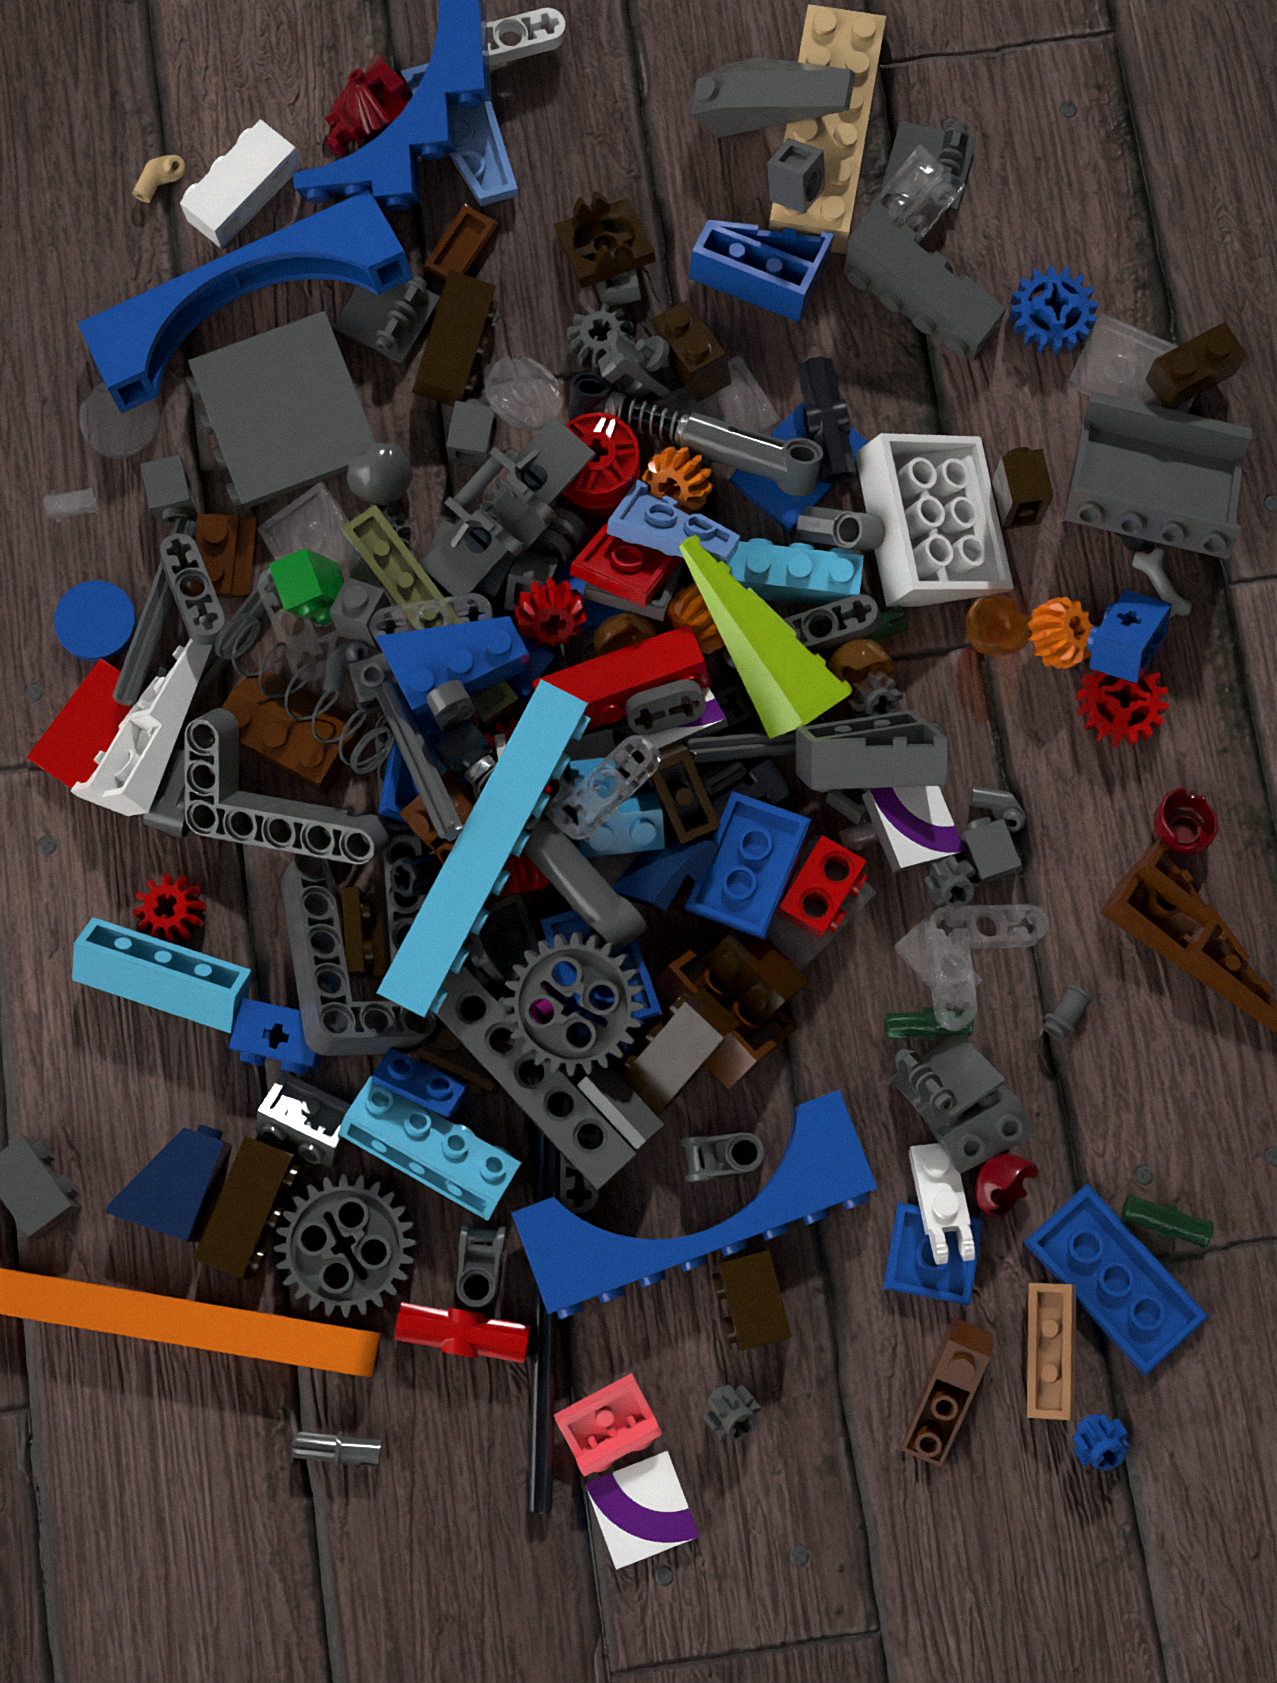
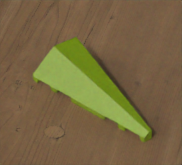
M696 534L682 541L679 545L680 551L770 739L795 730L797 727L807 725L851 694L853 689L846 680L841 682L825 667L826 661L818 653L814 656L796 638V632L751 588L746 590L730 574L731 568L725 562H717L699 544L701 539Z

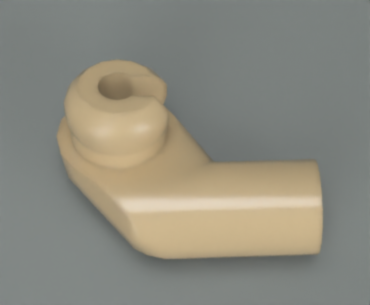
M166 155L148 161L132 194L137 199L150 203L158 186L174 182L183 176L186 168L184 160L177 155Z

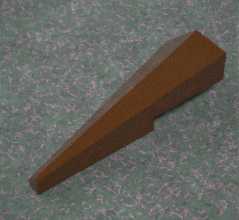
M1163 838L1159 839L1118 882L1100 914L1277 1033V1003L1270 995L1273 988L1267 980L1260 981L1247 963V960L1250 958L1213 905H1206L1191 885L1193 877L1188 870H1180L1167 852L1170 849L1169 844Z

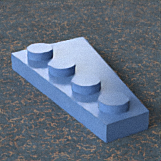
M429 63L400 71L401 78L407 84L412 97L419 88ZM491 101L481 102V106L471 109H464L453 105L456 152L448 154L480 206L519 196Z

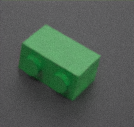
M304 548L268 564L286 612L319 625L333 623L329 610L344 584L337 562Z

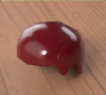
M1179 787L1167 793L1154 813L1153 826L1158 840L1163 838L1169 844L1170 850L1187 855L1200 853L1212 844L1218 832L1217 814L1207 803L1206 797L1188 794L1185 787Z
M1001 1153L988 1159L982 1165L975 1184V1200L980 1210L989 1217L1002 1218L1008 1214L1019 1198L1027 1196L1023 1186L1024 1178L1034 1179L1038 1177L1036 1163L1008 1153Z

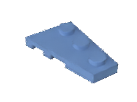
M638 479L608 520L607 534L621 538L628 543L641 544L660 550L666 555L682 558L684 557L679 545L684 539L696 534L701 539L699 544L717 562L723 561L727 565L736 553L740 535L702 514L688 515L677 509L678 501L665 495L659 499L648 493L649 485Z

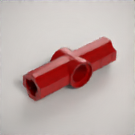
M402 1302L396 1322L395 1340L421 1346L438 1347L441 1352L479 1358V1355L525 1363L532 1326L509 1320L486 1318L487 1314L451 1307H448V1310Z

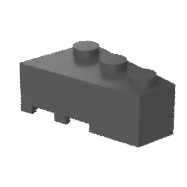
M913 710L796 728V775L811 790L827 792L834 789L947 786L948 737Z

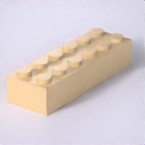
M808 4L798 62L851 69L855 73V79L848 111L787 123L784 142L790 138L824 150L825 190L805 214L773 203L769 231L783 232L784 228L796 229V234L821 236L822 232L834 233L831 252L846 254L886 16Z

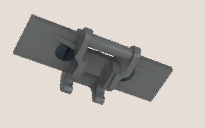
M554 416L513 461L494 446L489 452L491 457L453 499L449 496L444 502L461 519L424 559L420 566L462 604L503 558L507 559L511 553L518 559L558 516L552 509L556 504L555 500L596 456L593 450ZM505 468L509 474L503 482L508 487L504 495L487 512L482 508L476 510L472 515L465 510L498 473Z

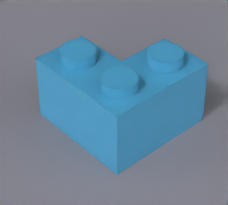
M611 757L569 761L575 839L578 850L585 858L665 848L663 812L656 792L619 796L617 773Z

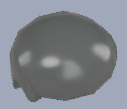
M372 443L369 445L370 450L366 454L354 456L350 460L347 473L350 491L361 500L372 504L394 503L404 495L412 481L413 471L408 454L395 444Z

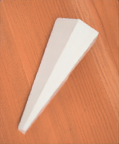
M206 615L199 618L200 625H203L205 630L213 628L212 623L207 621ZM190 638L185 648L180 645L172 654L177 660L166 677L160 678L156 676L118 726L120 730L107 752L105 753L100 750L93 759L98 764L97 769L87 782L80 783L77 781L71 789L73 794L126 816L149 813L212 645H200Z

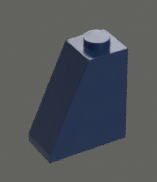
M199 1124L196 1131L183 1128L108 1204L105 1213L186 1242L196 1243L232 1145L221 1141L224 1132Z

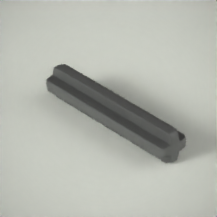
M792 730L771 739L767 732L692 738L685 742L684 746L688 749L694 763L791 755L796 751V732Z

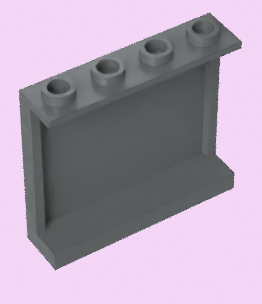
M325 310L188 360L193 374L186 377L189 388L195 400L202 398L206 408L205 411L199 413L208 436L216 435L219 446L213 448L214 455L221 471L228 469L233 481L226 484L234 507L242 505L248 518L254 516L251 509L252 506L347 472L352 457L366 454L370 450L369 445L376 443Z
M1092 391L1081 423L1064 520L1229 559L1241 531V526L1236 525L1243 458L1252 438V428Z

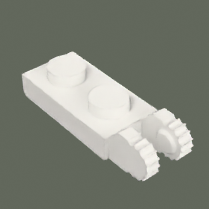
M940 1143L911 1146L909 1157L925 1235L929 1234L935 1263L937 1265L946 1264L948 1261L949 1252L944 1232L950 1231L956 1232L958 1249L962 1260H974L975 1247L969 1227L971 1222L960 1173L954 1168L947 1150Z

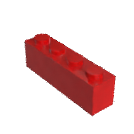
M690 624L532 681L535 690L542 679L588 703L587 711L584 715L591 718L585 731L604 724L615 723L621 718L626 717L625 705L628 699L639 692L685 679L695 681L700 685L701 689L712 686L705 660Z

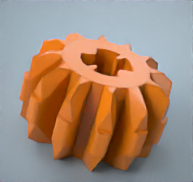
M672 446L664 449L661 454H656L649 460V464H647L649 468L644 472L641 479L649 484L648 493L659 499L665 495L678 501L677 509L690 515L694 510H699L706 503V496L712 491L714 485L706 480L710 476L712 469L700 466L703 455L691 458L689 447H682L677 451Z
M692 583L687 588H682L674 595L675 598L671 600L667 610V614L672 620V626L677 629L690 624L701 653L710 655L716 649H721L725 643L697 584Z
M1057 597L1032 610L1033 619L1027 623L1032 631V636L1028 640L1034 643V656H1042L1044 666L1067 669L1076 666L1077 663L1091 656V651L1087 650L1086 647L1088 637L1094 625L1090 624L1088 620L1089 611L1082 610L1079 600L1071 601L1068 597Z

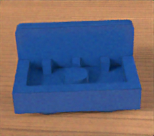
M392 1048L388 1050L372 1076L373 1083L438 1113V1115L452 1123L455 1122L468 1085Z

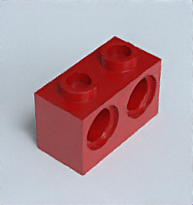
M822 835L779 906L777 915L822 940L827 930L835 934L847 913L840 907L848 894L856 898L868 877L862 873L867 860ZM830 863H839L846 869L847 877L842 881H833L826 876L824 868ZM809 899H818L824 903L826 913L818 918L810 917L805 913L803 903Z

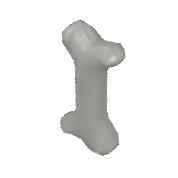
M1156 548L1150 554L1136 553L1132 560V566L1147 574L1161 601L1172 604L1170 618L1175 614L1187 616L1192 609V602L1180 597L1162 567L1165 549Z

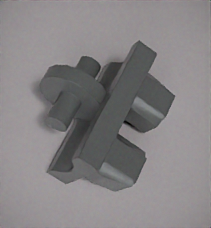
M615 330L608 336L611 350L598 360L601 375L606 380L614 383L624 374H628L623 378L625 389L630 396L638 401L651 391L661 398L671 392L670 386L663 380L664 368L668 367L671 359L668 357L669 344L665 339L660 336H652L646 341L640 339L635 343L618 330Z

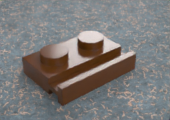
M198 513L195 542L217 598L245 597L247 599L253 591L260 524L257 517L240 518L234 515ZM191 581L190 592L192 595L199 596L205 589L203 585Z

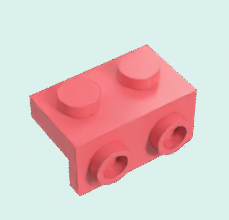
M632 1373L554 1414L556 1423L573 1452L583 1476L608 1469L618 1458L631 1451H640L647 1448L653 1443L654 1439L662 1435L658 1422Z

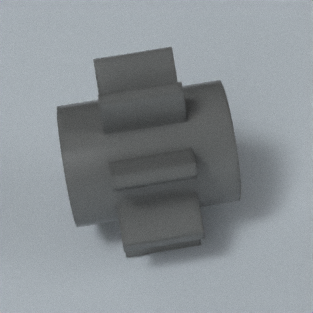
M869 672L867 678L859 683H853L854 698L848 700V704L857 711L856 717L862 718L897 712L898 701L903 699V695L894 688L896 682L888 675H884L879 681L874 674Z
M953 855L934 862L930 868L929 876L923 880L929 889L928 894L934 904L938 906L945 901L950 909L961 907L970 902L974 896V888L980 886V882L974 875L976 870L970 861L966 858L958 863Z
M725 1385L716 1389L709 1396L707 1408L710 1412L703 1415V1419L720 1441L725 1440L727 1436L732 1440L738 1441L748 1437L755 1430L758 1423L755 1414L761 1410V1407L744 1385H740L737 1390L730 1385Z

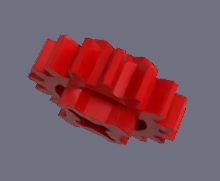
M1091 669L1093 676L1085 674L1080 683L1087 689H1079L1075 699L1085 703L1079 706L1076 713L1078 716H1088L1089 720L1083 727L1085 731L1094 727L1099 730L1096 736L1097 741L1100 742L1108 735L1111 737L1112 747H1117L1122 738H1125L1128 745L1132 747L1138 741V734L1144 740H1148L1153 734L1152 728L1159 729L1163 724L1164 720L1158 714H1164L1169 709V704L1160 701V699L1167 694L1168 688L1156 686L1155 683L1161 676L1159 672L1149 676L1145 670L1137 683L1116 677V681L1112 686L1103 685L1102 688L1098 686L1103 681L1115 676ZM1118 695L1124 696V703L1128 704L1126 708L1120 706L1121 702L1116 698ZM1099 711H1102V713L1105 715L1108 721L1100 714ZM1146 715L1145 719L1138 724L1128 726V722L1133 716L1141 717Z

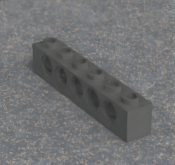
M463 965L458 975L450 971L443 985L444 988L449 990V993L436 1016L597 1192L600 1191L636 1157V1153L632 1149L633 1145L616 1127L613 1129L602 1117L603 1113L586 1095L583 1096L573 1085L578 1078L575 1075H568L565 1063H563L558 1072L552 1073L550 1067L551 1060L548 1058L540 1064L545 1073L543 1079L538 1084L527 1085L520 1079L521 1069L528 1063H535L538 1053L535 1049L524 1054L520 1052L527 1042L524 1036L515 1039L513 1048L506 1053H498L491 1048V1040L496 1033L506 1031L512 1034L519 1028L516 1022L510 1023L504 1020L508 1015L515 1013L514 1008L503 1004L505 999L503 996L496 1001L486 990L490 982L474 965L469 969ZM471 1000H479L486 1005L484 1016L477 1021H469L462 1016L464 1005ZM563 1094L572 1099L574 1108L568 1116L556 1117L549 1111V1103L556 1095ZM588 1126L598 1128L604 1138L602 1144L593 1150L583 1148L578 1142L580 1131Z

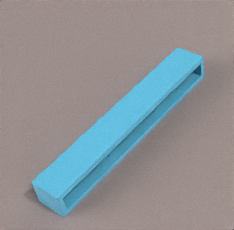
M542 679L540 680L470 813L462 833L459 834L386 973L377 994L424 1018L428 1016L430 1011L438 1014L449 993V990L444 988L443 985L450 971L458 975L470 952L463 947L470 933L479 935L490 914L488 910L484 909L491 893L499 896L510 876V872L504 870L511 854L520 857L531 835L524 831L531 816L540 818L551 795L544 792L552 777L560 780L571 759V756L565 754L571 739L580 741L591 718L584 715L587 711L588 703Z

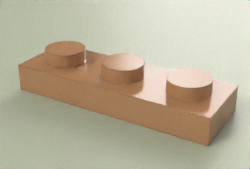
M1029 1283L1027 1418L1075 1420L1076 1285Z

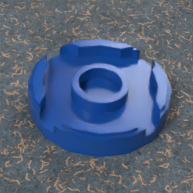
M100 580L82 582L69 589L58 602L54 614L55 633L62 646L78 659L93 663L98 662L100 658L108 659L122 654L131 644L138 626L135 607L126 592L113 583Z

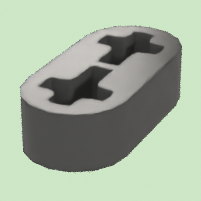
M688 679L678 680L631 696L625 705V715L632 731L641 735H650L699 719L705 712L706 699L698 683ZM689 696L690 704L682 706L681 698ZM648 708L650 716L642 718L640 710Z

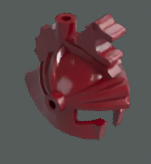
M380 53L371 58L364 73L360 69L350 73L348 84L341 91L338 98L333 101L332 112L325 117V120L332 128V132L328 134L325 143L334 155L339 154L341 157H345L347 155V152L344 150L345 146L353 140L357 141L358 144L362 143L363 137L366 134L379 136L402 113L411 100L406 89L408 87L407 84L398 76L394 69L385 63L387 59Z

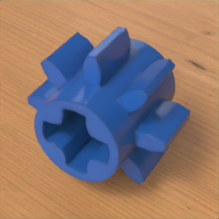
M1093 1414L1084 1418L1077 1425L1076 1434L1072 1436L1076 1444L1073 1451L1083 1466L1092 1463L1096 1470H1111L1124 1461L1126 1450L1130 1448L1125 1440L1129 1434L1118 1418L1110 1422L1106 1414Z

